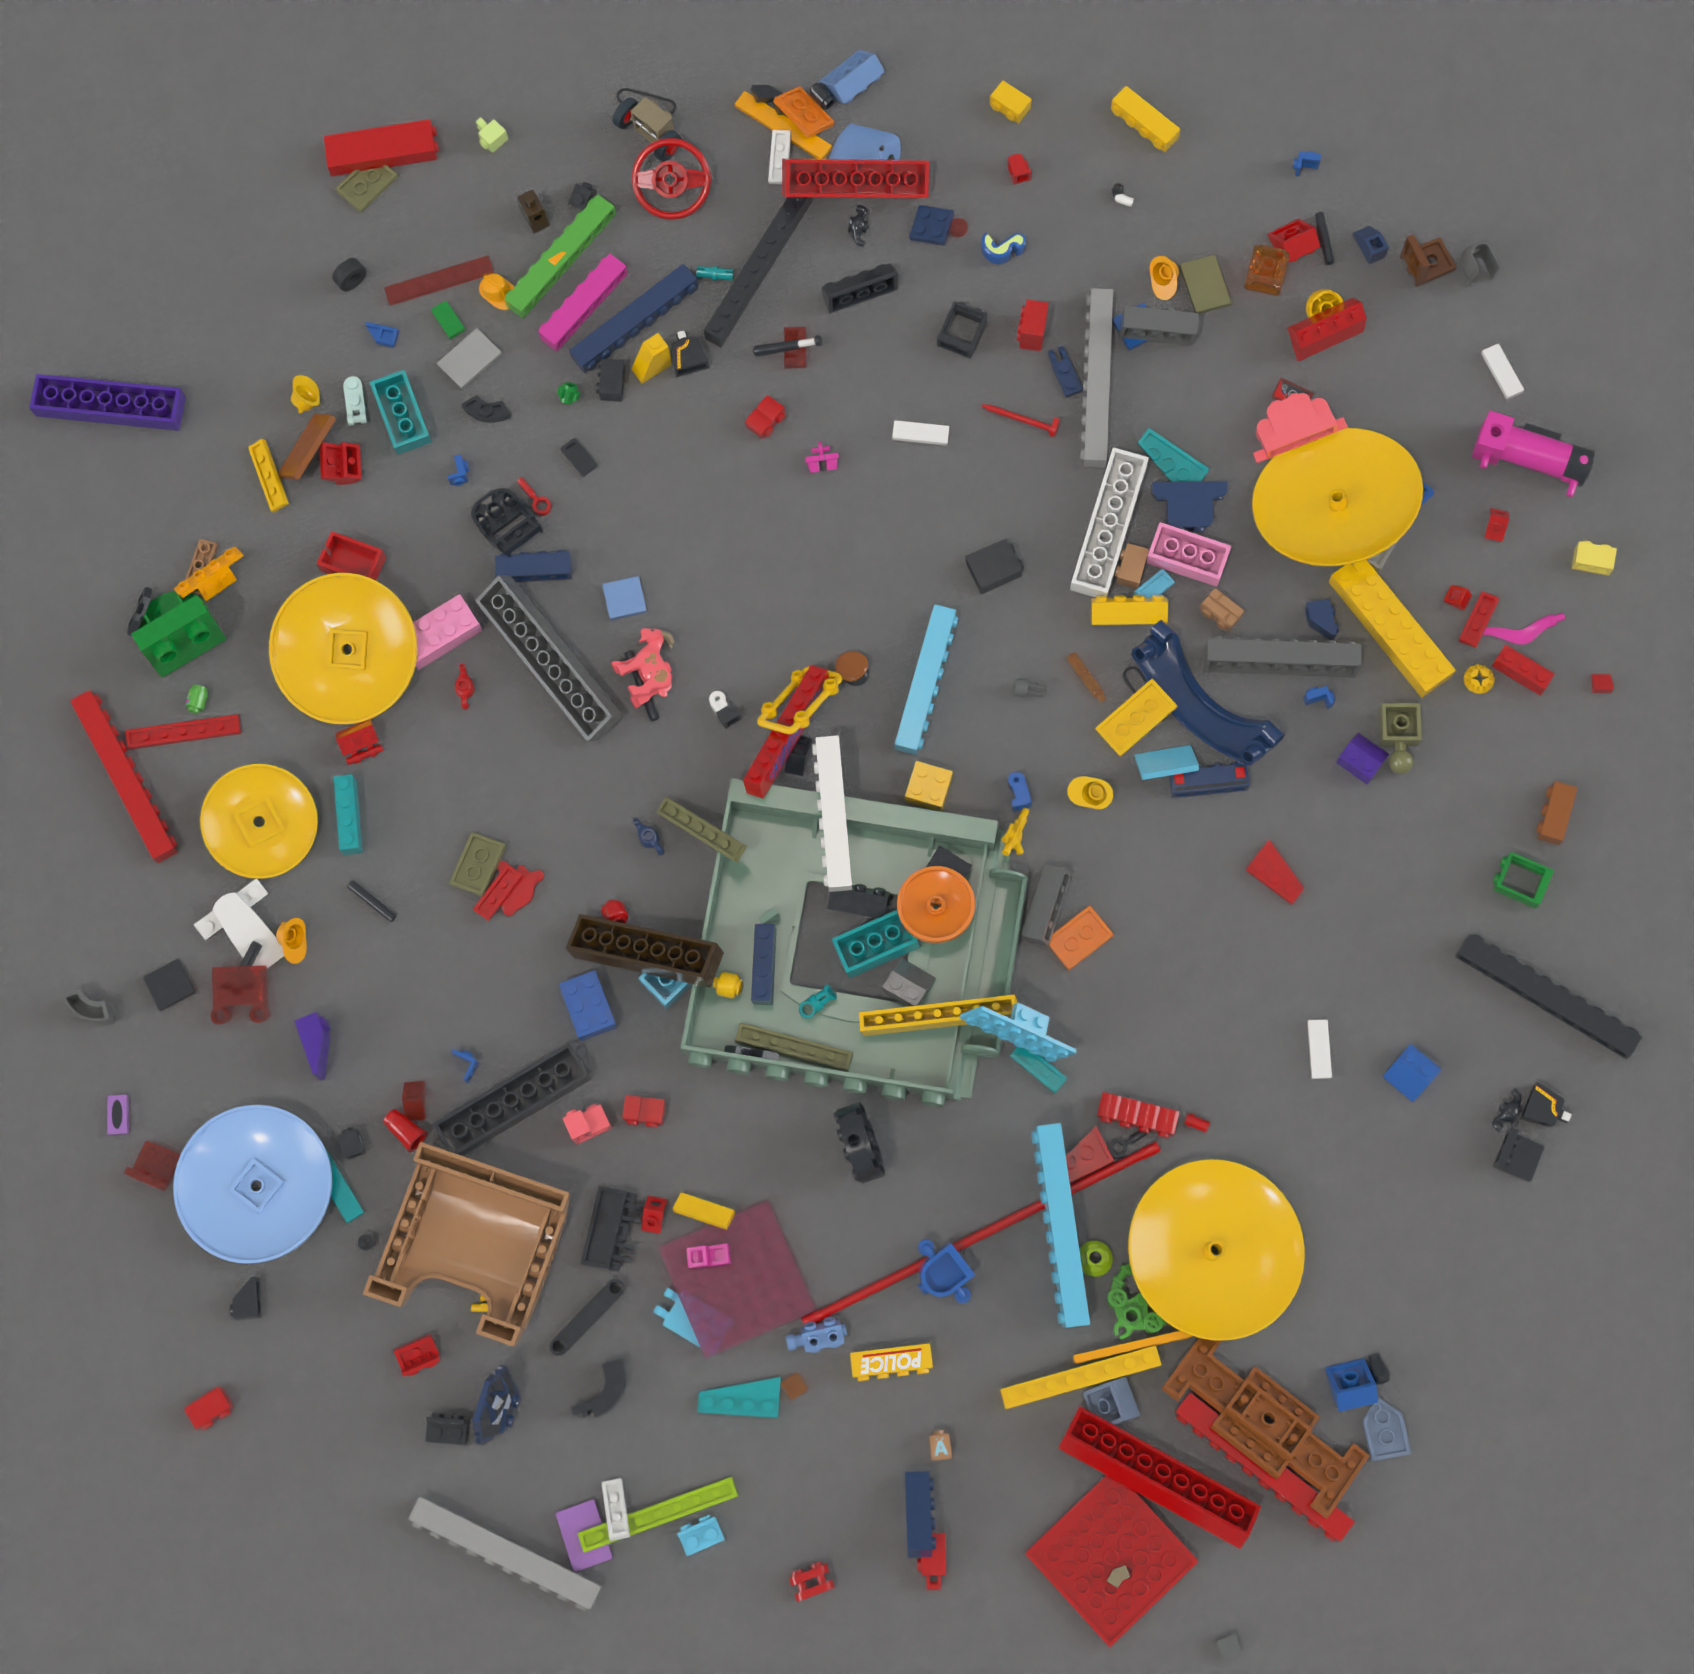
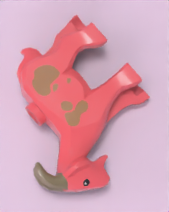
M642 629L640 631L642 638L639 640V643L647 642V645L635 657L627 661H614L611 663L616 675L624 676L638 670L644 684L639 687L634 685L628 686L631 694L630 701L635 709L648 702L654 695L659 694L662 697H667V692L672 687L671 667L668 662L663 661L659 654L663 641L668 644L670 649L673 648L674 638L669 632L659 629Z

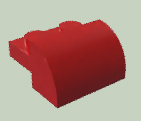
M322 442L320 445L321 479L335 481L336 485H347L360 481V445L342 442L340 445Z

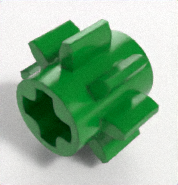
M564 382V385L558 386L556 395L560 396L559 398L562 403L571 405L573 401L579 400L581 392L577 391L578 386L576 384Z

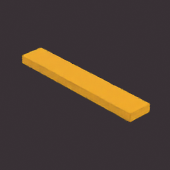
M746 91L742 93L734 104L735 108L772 131H791L790 142L816 159H825L832 150L831 144L816 135L807 138L788 117L778 115L775 109L764 102L756 103L754 96Z
M1182 1331L1172 1332L1073 1355L1074 1364H1079L1155 1345L1188 1339L1192 1336Z

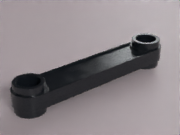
M618 1279L611 1280L551 1341V1352L557 1356L566 1354L624 1294L625 1285ZM620 1284V1292L613 1294L611 1292L612 1285ZM558 1341L564 1343V1349L561 1352L554 1350V1345Z

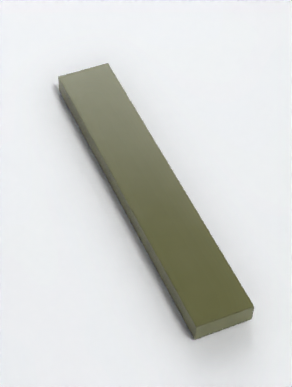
M665 797L656 812L738 863L747 848L745 844L668 797Z
M741 1022L735 1037V1043L776 1052L780 1055L848 1072L853 1052Z

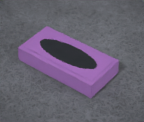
M127 1094L107 1096V1134L109 1136L129 1134V1095Z

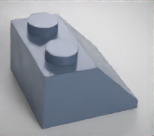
M1126 1377L1082 1392L1089 1412L1113 1425L1140 1416Z

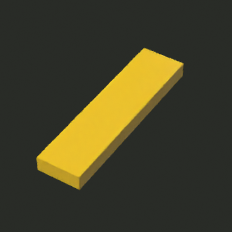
M260 439L250 445L248 449L271 512H277L289 503L265 439Z

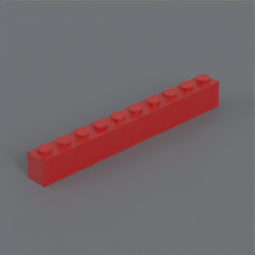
M88 690L71 699L70 702L153 860L160 863L177 854L176 846L178 844L173 835L169 836L167 832L169 827L166 821H161L159 814H161L160 809L156 803L152 804L150 799L153 796L149 789L143 787V777L134 770L133 767L136 766L134 760L125 753L128 749L122 740L119 741L117 737L119 732L115 725L111 726L109 713L106 709H102L101 704L103 702L100 696Z
M1188 1393L1175 1410L1176 1419L1183 1425L1189 1424L1194 1428L1192 1432L1201 1439L1204 1436L1210 1441L1208 1444L1216 1451L1220 1449L1226 1454L1225 1458L1232 1464L1237 1462L1241 1465L1242 1472L1249 1477L1255 1476L1259 1480L1257 1483L1265 1490L1270 1488L1274 1491V1497L1282 1503L1288 1502L1292 1506L1290 1509L1298 1516L1303 1514L1307 1517V1523L1313 1528H1321L1325 1532L1324 1536L1334 1543L1335 1540L1341 1542L1355 1523L1337 1507L1334 1508L1327 1519L1310 1506L1318 1492L1287 1468L1275 1479L1210 1427L1219 1415L1192 1393Z

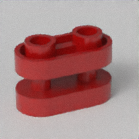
M821 1561L810 1565L811 1570L803 1572V1569L791 1573L792 1577L788 1578L790 1585H797L800 1591L794 1594L797 1602L835 1588L833 1580L826 1581L824 1574L830 1572L827 1564L823 1565ZM816 1577L819 1585L807 1589L805 1581Z

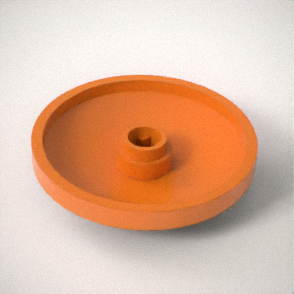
M931 866L916 871L906 879L898 894L897 910L902 925L912 936L928 943H944L959 937L969 927L975 913V897L970 884L961 874L947 867ZM935 905L940 906L938 909H934Z

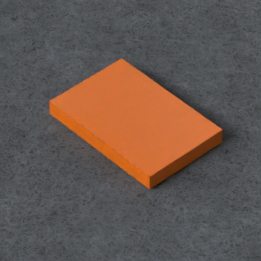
M801 86L774 98L773 102L807 138L834 126L835 121Z
M1089 905L1053 933L1049 948L1066 969L1070 971L1110 940L1114 934Z

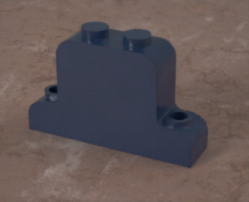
M1228 481L1152 482L1151 484L1152 497L1156 501H1166V524L1185 531L1186 529H1193V532H1205V529L1212 524L1213 501L1223 500L1228 491Z

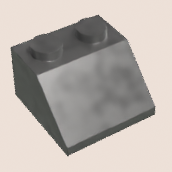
M902 959L885 982L883 992L908 1007L921 1005L936 978Z

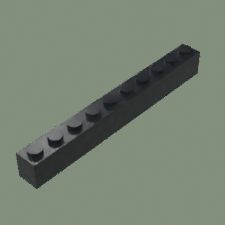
M787 197L704 329L705 340L720 348L722 347L812 203V197Z
M1469 934L1455 955L1457 959L1624 1059L1632 1056L1643 1037L1638 1034L1639 1032L1632 1027L1627 1028L1621 1024L1618 1018L1609 1017L1604 1014L1601 1008L1597 1006L1592 1007L1586 1003L1587 1001L1584 998L1570 994L1566 987L1555 985L1549 977L1545 975L1540 976L1535 973L1532 967L1517 962L1518 960L1514 956L1503 954L1497 946L1493 944L1488 945L1483 942L1482 937L1476 934Z

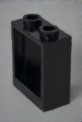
M954 301L937 337V346L971 359L987 324L988 314L982 309L969 307L964 302ZM956 314L980 323L971 344L947 335Z

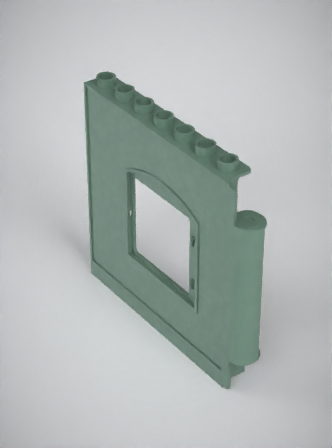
M731 778L722 831L745 844L747 848L738 863L717 852L701 940L717 943L724 952L715 977H719L723 971L737 974L740 976V980L743 981V987L740 995L730 999L718 996L716 988H713V983L711 988L692 985L681 1044L683 1055L689 1056L688 1064L700 1068H711L712 1060L727 1062V1071L742 1075H749L751 1067L766 1069V1078L778 1081H788L790 1073L805 1075L804 1084L821 1088L827 1087L828 1079L844 1082V1091L856 1094H866L867 1086L883 1088L882 1097L892 1100H905L906 1092L920 1094V1103L935 1107H943L945 1099L961 1101V1097L971 1099L978 1057L994 1059L1000 1056L1002 1040L993 1033H986L977 1026L960 1025L864 1036L860 1032L859 1012L908 1006L899 1001L894 1002L836 992L837 999L829 1001L813 1017L803 1018L799 1014V1005L811 995L821 991L820 989L796 986L790 983L807 884L809 882L824 883V875H827V867H823L822 856H826L825 848L821 849L820 837H824V830L819 828V818H822V811H818L817 800L821 799L820 792L816 793L814 791L771 785L766 796L762 799L747 794L743 780ZM844 796L852 885L863 884L867 886L866 888L870 889L879 887L890 892L889 894L898 895L900 888L909 876L920 869L926 868L939 845L972 865L965 876L975 897V913L969 927L959 937L944 943H928L917 939L920 948L909 952L908 962L936 978L921 1005L1010 995L1028 877L1022 873L1008 870L1010 854L1009 856L1002 854L1005 847L1004 842L1001 841L1004 831L997 827L998 821ZM935 905L934 909H938L940 906ZM775 907L780 917L770 923L774 924L777 929L773 1005H753L751 989L755 924H762L759 917ZM810 1004L803 1006L805 1013L811 1014L813 1012ZM741 1022L853 1052L848 1072L780 1054L777 1061L724 1052L726 1045L762 1050L735 1043V1037Z

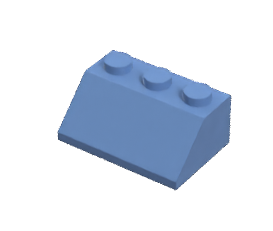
M858 50L818 82H822L834 94L836 102L847 104L853 100L857 93L865 91L871 82L880 79V75L885 71L874 53Z

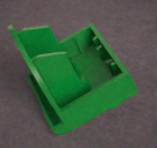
M175 591L162 594L153 599L147 607L138 630L131 633L140 651L161 678L227 640L209 608L198 595L190 593L181 598Z

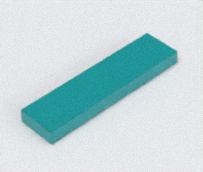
M326 1149L332 1170L331 1197L346 1223L349 1224L365 1212Z

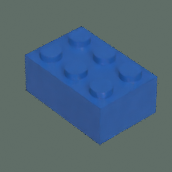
M595 970L559 984L581 1042L617 1028Z

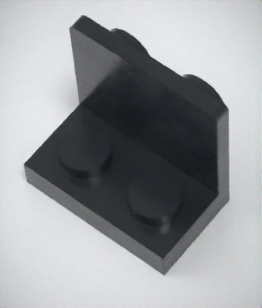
M1510 1128L1505 1134L1493 1167L1524 1181L1531 1182L1544 1146L1518 1135L1519 1130Z

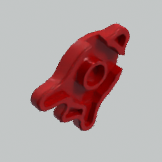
M500 861L498 865L499 873L507 865V862ZM523 865L518 866L517 871L523 874V877L502 904L503 913L506 916H513L520 908L532 901L536 885L544 879L542 871L529 872Z

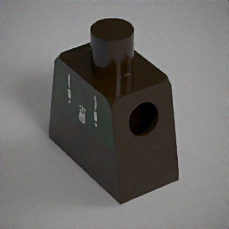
M533 189L517 197L518 207L534 234L550 226L545 210ZM538 215L539 219L534 220V217Z

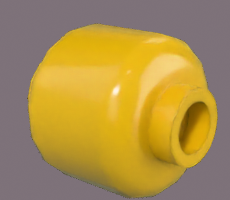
M723 971L719 977L714 978L713 988H716L718 996L734 999L737 995L741 994L743 981L740 980L739 975Z

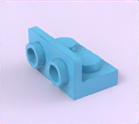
M710 1515L698 1519L700 1523L692 1526L689 1523L680 1527L681 1532L677 1533L687 1557L725 1540L716 1517L711 1518Z

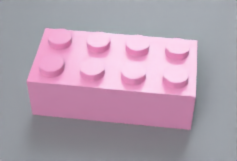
M1160 522L1146 563L1217 587L1231 546Z
M460 594L413 622L418 643L417 669L423 668L482 632L480 624Z

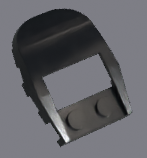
M499 488L489 492L478 500L471 510L472 519L480 532L494 548L508 557H511L513 551L537 533H543L541 524L537 522L534 513L530 510L527 503L506 488ZM520 515L525 517L524 520L497 540L493 536Z

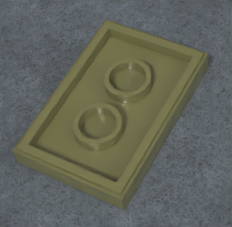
M386 165L378 169L355 170L335 188V191L358 212L362 213L399 176Z
M1215 255L1180 264L1179 267L1195 313L1201 314L1231 306V300Z
M471 832L449 881V885L482 897L491 884L507 845Z

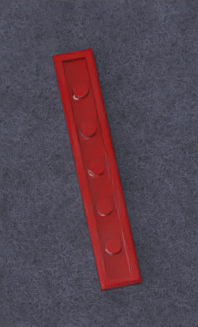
M238 714L125 730L128 750L241 734Z

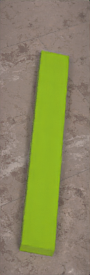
M732 1477L628 1514L630 1536L738 1497ZM607 1522L577 1533L584 1553L618 1541H610Z

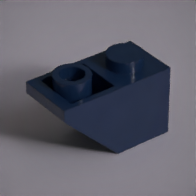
M1367 226L1352 234L1369 264L1386 257L1389 247L1381 232L1371 226Z
M1330 599L1307 602L1305 613L1308 626L1330 641L1334 640L1337 633H1339L1338 623L1334 622L1335 608L1333 604H1330Z

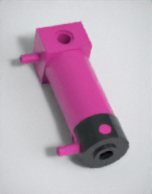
M1489 410L1481 426L1471 456L1481 460L1480 468L1486 469L1488 463L1497 465L1499 459L1570 483L1566 495L1573 497L1576 487H1582L1589 476L1595 451L1513 426L1515 418Z

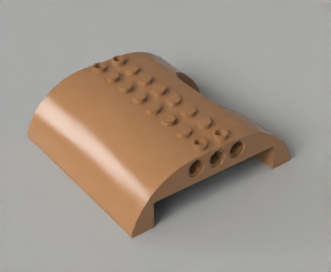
M420 1142L413 1159L417 1163L376 1274L375 1276L369 1275L363 1295L401 1308L418 1284L428 1279H441L478 1292L486 1299L488 1311L486 1315H482L476 1334L515 1347L530 1321L552 1264L565 1224L570 1193Z

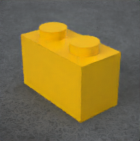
M1003 80L990 95L991 107L995 111L1003 113L1010 121H1015L1018 124L1031 109L1032 99Z

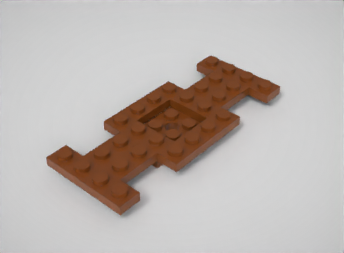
M1198 1338L1161 1389L1177 1402L1188 1387L1221 1412L1210 1427L1275 1479L1281 1475L1287 1465L1320 1490L1310 1506L1327 1519L1370 1455L1352 1443L1344 1456H1340L1311 1433L1312 1428L1320 1418L1319 1415L1256 1366L1252 1368L1245 1380H1243L1212 1355L1222 1341ZM1264 1415L1270 1416L1273 1420V1423H1266L1264 1421Z

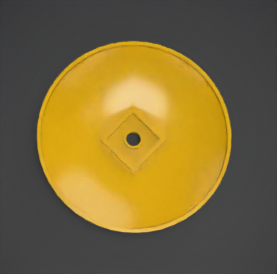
M334 573L320 576L295 590L278 611L269 639V658L272 672L285 697L306 715L333 724L364 722L377 717L392 707L410 684L418 655L415 627L402 601L390 589L378 581L352 573ZM350 644L352 647V652L349 655H346L343 651L344 646Z

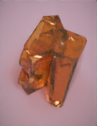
M1261 244L1254 246L1244 288L1279 296L1290 254L1284 249Z

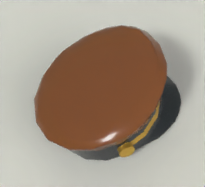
M847 651L836 660L835 670L846 683L852 686H860L867 681L869 677L868 661L863 654L857 651Z

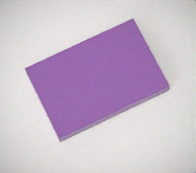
M595 1499L555 1513L573 1572L613 1559L609 1544L584 1553L577 1534L602 1524Z

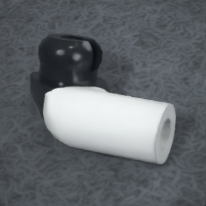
M1114 184L1112 195L1115 201L1132 207L1134 198L1124 195L1122 184Z

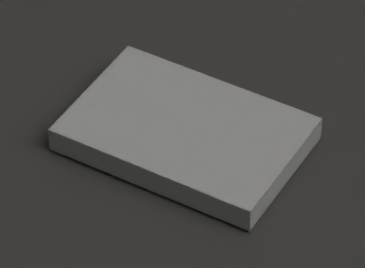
M476 328L437 363V366L463 390L502 355V352Z

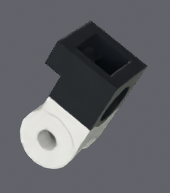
M715 691L711 693L709 697L710 705L725 729L741 720L738 710H731L728 706L723 692Z

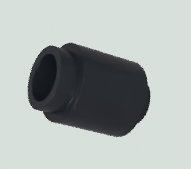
M822 82L811 86L809 96L821 108L827 110L835 103L834 94Z

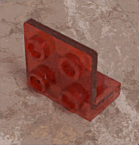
M145 1141L133 1168L127 1166L123 1174L165 1192L176 1169L180 1154L150 1141Z

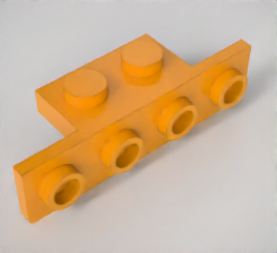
M235 546L227 549L224 554L210 561L201 570H197L191 577L181 581L174 588L175 592L181 598H184L195 589H198L204 600L208 601L237 580L229 566L244 555Z

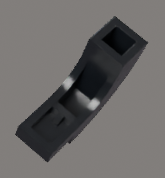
M622 1359L602 1364L605 1375L603 1392L593 1401L571 1407L574 1416L578 1415L579 1418L587 1417L593 1411L594 1417L599 1418L610 1412L619 1403L626 1386V1370Z

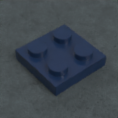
M919 205L909 235L910 240L945 246L953 221L954 211Z

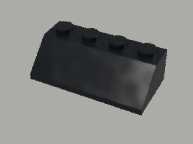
M890 263L886 265L881 264L875 269L863 270L858 275L846 276L841 281L825 284L821 287L822 296L829 314L898 290L897 271Z

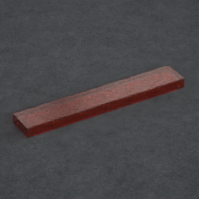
M487 255L386 286L384 289L391 306L482 278L485 275L494 274Z

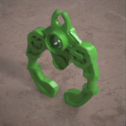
M1130 1263L1125 1266L1121 1265L1119 1273L1112 1279L1110 1292L1106 1298L1107 1304L1110 1308L1114 1309L1118 1319L1114 1326V1335H1119V1327L1126 1329V1333L1119 1336L1121 1340L1129 1337L1133 1330H1145L1150 1334L1157 1333L1167 1322L1155 1312L1148 1313V1303L1141 1293L1132 1299L1127 1298V1294L1122 1290L1125 1285L1123 1280L1126 1275L1131 1276L1132 1271ZM1127 1313H1132L1135 1316L1134 1322L1127 1320Z

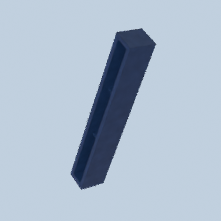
M684 264L680 265L571 348L569 353L572 360L584 373L588 370H593L602 359L609 358L613 351L622 348L626 341L630 338H635L643 328L651 326L655 319L659 316H664L672 306L681 303L685 296L693 294L698 287L697 278Z

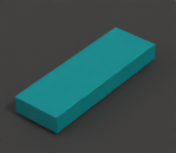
M1016 1047L1010 1055L1014 1061L1054 1094L1068 1079L1043 1057L1032 1054L1023 1047Z

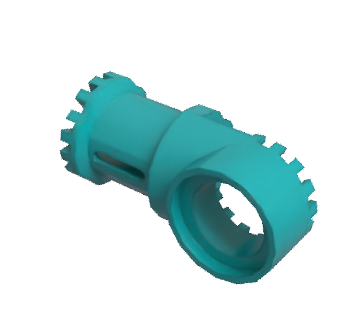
M826 984L823 990L811 995L799 1005V1014L803 1018L813 1017L825 1007V1004L837 999L836 992L832 991L833 988ZM805 1004L812 1006L813 1012L811 1014L804 1012L803 1006Z

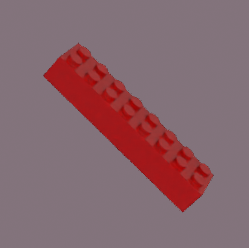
M782 158V196L928 198V160Z

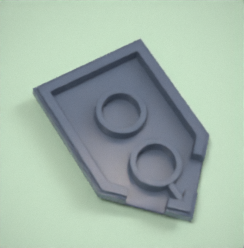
M1378 1397V1403L1372 1404L1362 1420L1371 1462L1412 1454L1402 1413Z

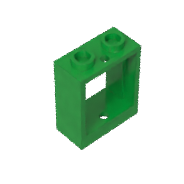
M1510 852L1507 857L1503 856L1499 864L1502 869L1500 873H1496L1492 881V884H1495L1493 891L1536 909L1541 904L1554 870ZM1510 863L1541 876L1532 898L1501 885Z

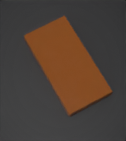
M314 414L279 470L278 475L280 478L293 480L301 478L335 422V417L328 414Z

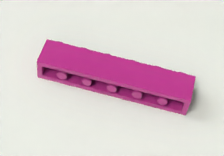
M610 253L606 258H602L598 267L589 272L587 279L583 283L577 285L575 292L564 300L563 305L552 313L547 323L544 322L540 326L538 331L540 339L557 352L627 276L626 265Z

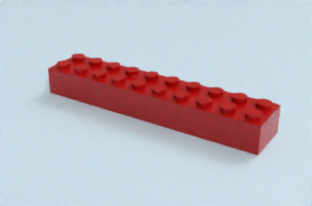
M1080 1406L1058 1447L1063 1452L1239 1549L1242 1548L1248 1539L1261 1509V1506Z

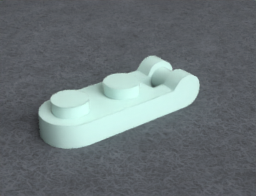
M353 376L348 377L343 385L348 425L353 426L355 423L360 422L362 424L368 423L361 380Z

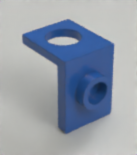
M452 1049L451 1053L454 1056L471 1063L463 1078L469 1084L479 1062L472 1058L473 1054L465 1050L459 1052Z

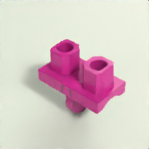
M821 441L818 442V447L811 448L812 454L819 453V455L805 457V463H808L810 473L820 472L819 461H826L827 470L837 469L838 453L823 455V452L830 451V446L822 447Z

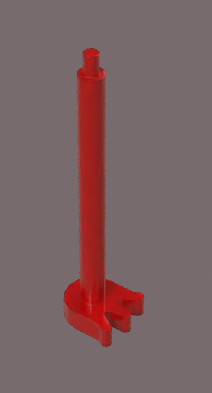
M982 404V407L986 408L987 411L1047 430L1051 437L1056 436L1061 424L1060 418L1054 417L1052 425L990 404Z

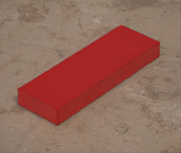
M1484 591L1481 592L1462 631L1459 642L1477 648L1500 601L1499 597Z
M507 864L472 910L489 922L522 879L523 874Z

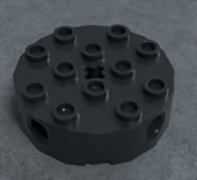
M859 1101L849 1106L838 1108L833 1113L835 1121L839 1124L840 1128L836 1131L839 1140L845 1145L843 1153L846 1161L848 1160L852 1164V1174L855 1181L864 1184L871 1180L885 1177L880 1148L862 1103Z

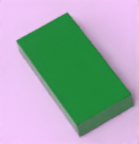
M446 300L430 309L450 340L466 331Z

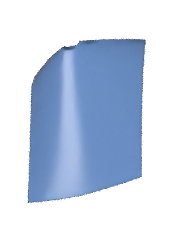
M850 123L837 138L829 159H888V156L891 154L894 156V159H900V140L893 133ZM884 145V150L880 151V146Z

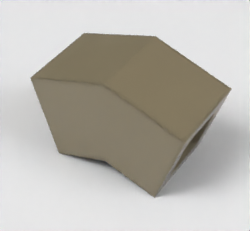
M1126 1565L1113 1569L1106 1581L1118 1588L1123 1580L1130 1578Z

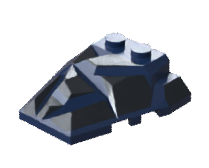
M500 1364L498 1370L495 1369L494 1373L490 1374L484 1382L472 1420L473 1429L478 1431L474 1433V1437H477L475 1440L476 1444L485 1445L492 1441L495 1435L504 1434L508 1431V1427L512 1428L515 1419L513 1411L514 1408H518L521 1396H518L519 1390L512 1381L513 1377L508 1367Z

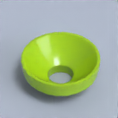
M1089 1241L1080 1247L1082 1272L1085 1275L1100 1277L1110 1270L1113 1256L1106 1244L1100 1241ZM1092 1252H1098L1101 1255L1099 1263L1095 1264L1090 1261L1089 1256Z

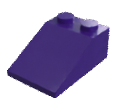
M315 1012L294 1021L312 1074L322 1081L325 1080L330 1044L329 1031H331V1027L324 1016H320Z

